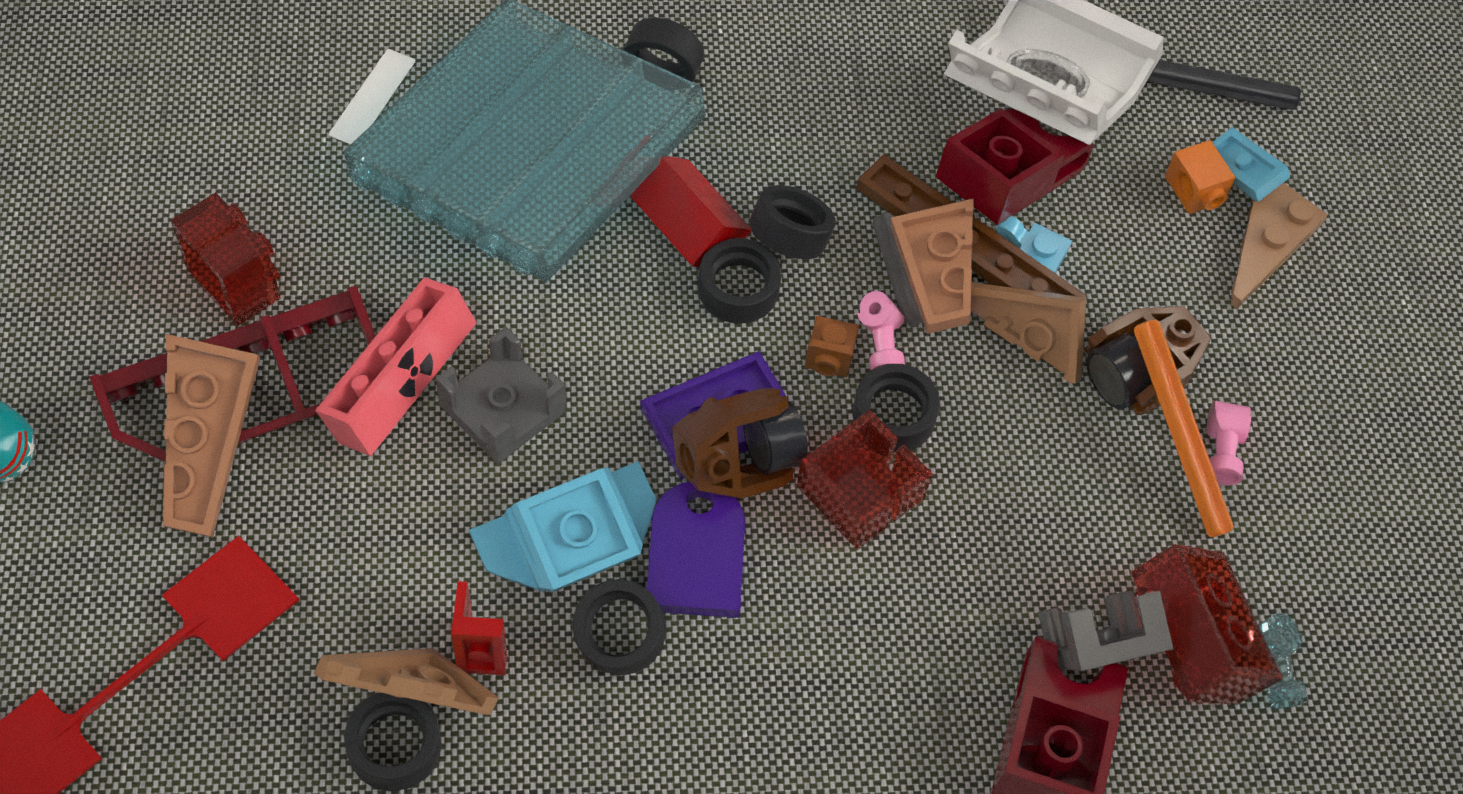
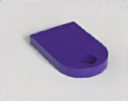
M689 481L674 486L657 502L652 517L647 590L653 594L663 613L729 618L740 617L745 517L742 507L735 497L698 491ZM701 497L707 499L712 504V509L706 513L698 514L692 512L688 508L687 503L693 498Z

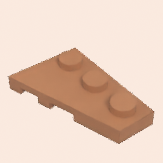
M973 199L891 217L890 227L927 334L970 323Z

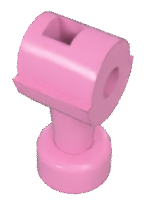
M872 291L866 294L860 303V313H857L859 320L872 332L876 352L869 358L870 370L885 364H905L904 355L901 351L895 349L894 330L904 323V315L883 292Z
M1213 400L1206 427L1207 434L1211 438L1216 439V455L1210 458V462L1219 485H1235L1243 480L1244 465L1241 459L1236 457L1238 444H1244L1247 439L1251 425V409L1247 406Z

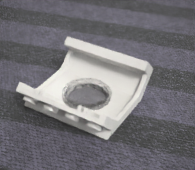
M1009 0L993 27L971 45L965 42L964 33L956 29L948 43L952 61L944 75L1090 145L1133 105L1163 54V37L1084 0Z

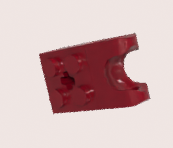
M1012 107L1006 111L1000 108L947 139L935 177L964 200L973 199V207L996 225H999L1010 216L1020 212L1078 175L1086 167L1094 144L1088 145L1070 135H1053L1042 129L1039 120Z
M1036 636L1028 648L1022 664L991 794H1104L1121 717L1119 712L1128 667L1119 663L1105 665L1096 674L1091 683H1075L1066 678L1058 667L1057 643Z

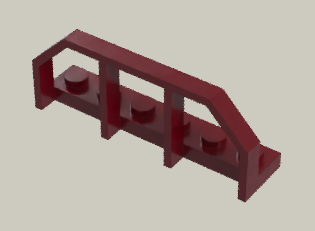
M357 285L348 287L345 292L272 317L270 315L261 317L260 321L200 341L253 354H259L268 350L269 343L293 406L294 413L241 431L238 444L318 415L315 410L320 404L304 408L278 338L285 337L287 343L305 338L312 334L310 327L324 322L328 323L329 328L340 326L354 320L353 312H355L368 346L376 335ZM167 353L103 375L95 374L89 376L113 440L166 463L165 450L120 431L111 404L138 395L136 388L151 382L154 383L155 388L164 387L165 373H167Z

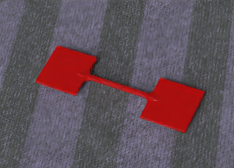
M238 535L162 594L167 603L183 619L182 629L168 638L74 714L61 712L43 690L40 689L0 720V794L61 793L102 760L101 756L81 735V724L89 715L188 638L203 640L220 660L224 662L300 601L299 598Z

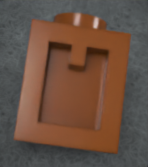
M816 316L804 368L815 370L824 376L838 375L847 377L859 325Z

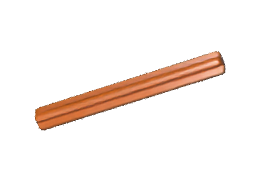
M1157 319L1143 322L1134 327V333L1207 535L1209 537H1217L1229 533L1233 530L1234 525L1161 324Z

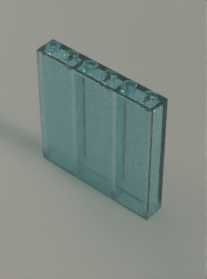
M504 0L349 145L343 153L350 169L348 174L351 180L361 189L367 190L369 188L382 195L393 206L401 205L414 212L422 221L426 223L433 222L446 229L454 238L458 240L465 239L478 246L486 255L492 258L499 257L512 264L520 273L524 275L531 274L547 283L660 165L662 158H666L702 121L706 114L700 85L514 0Z

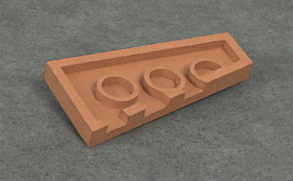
M166 334L167 373H165V393L167 394V412L164 427L166 464L164 465L163 526L213 538L260 357L253 353Z

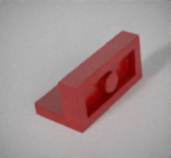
M458 581L451 631L456 666L466 673L506 675L508 657L504 620L473 617L468 582Z

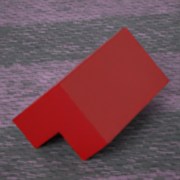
M659 154L628 194L693 267H700L704 254L713 245L727 239L746 238L752 231L748 224L688 159Z

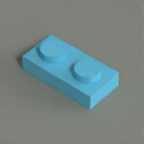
M1233 127L1212 142L1236 177L1233 184L1257 202L1290 178L1288 166Z

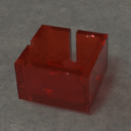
M215 192L170 220L186 270L237 327L281 299L276 282L280 279V275L270 258L274 254L273 248L261 232L258 231L254 234L247 227L248 222L236 204L227 205Z
M871 410L864 413L803 458L800 463L796 485L856 550H859L885 530L889 525L890 518L895 522L924 500L932 477V472L905 445L897 449L892 471L888 468L892 462L898 438Z

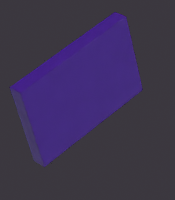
M760 351L640 400V409L681 480L685 476L676 468L672 430L676 423L689 413L697 411L703 402L710 397H714L718 401L766 388H778L780 396H786ZM743 425L738 426L739 454L748 450L744 439Z

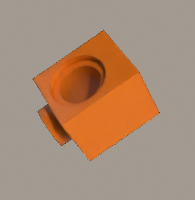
M1211 140L1175 151L1165 174V178L1188 214L1203 209L1209 211L1221 206L1227 200V195L1236 178Z

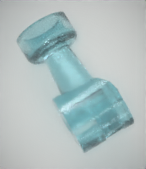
M1281 613L1275 614L1249 630V644L1246 647L1251 654L1267 661L1274 682L1267 689L1270 708L1285 709L1302 705L1309 699L1305 684L1302 681L1294 680L1290 654L1296 652L1301 647L1302 633H1298L1295 622L1289 616Z

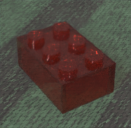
M1174 544L1130 572L1137 586L1135 590L1137 597L1152 591H1160L1173 645L1172 650L1164 652L1167 654L1175 672L1173 675L1175 685L1180 693L1186 697L1187 702L1238 705L1283 680L1281 672L1224 552Z

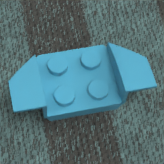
M639 461L613 472L610 471V468H601L519 501L508 508L504 516L469 530V533L487 572L542 592L546 590L552 593L638 557L641 554L642 543L657 499Z

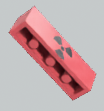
M424 277L315 411L338 444L372 456L477 324L458 289Z

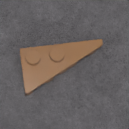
M1285 183L1281 184L1259 202L1253 199L1249 208L1248 224L1244 231L1239 253V265L1231 289L1232 302L1230 305L1235 309H1238L1323 225L1328 214Z
M971 282V311L985 320L983 325L1011 344L1020 345L1026 354L1036 361L1043 359L1065 374L1063 379L1069 383L1076 384L1082 379L1086 311L1085 297Z
M434 648L322 655L314 671V674L324 681L484 715H491L499 699L498 696Z

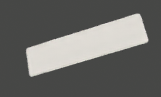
M390 49L386 50L329 132V136L353 146H358L414 65L415 59Z

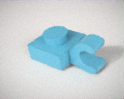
M1010 216L996 227V233L1055 274L1072 244V240L1035 222L1030 231H1027L1023 224L1013 216Z

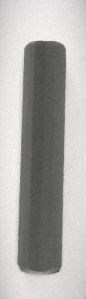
M884 212L881 216L873 219L872 225L900 312L904 315V322L908 323L910 327L919 325V323H923L890 227L891 217L895 216H892L890 212Z

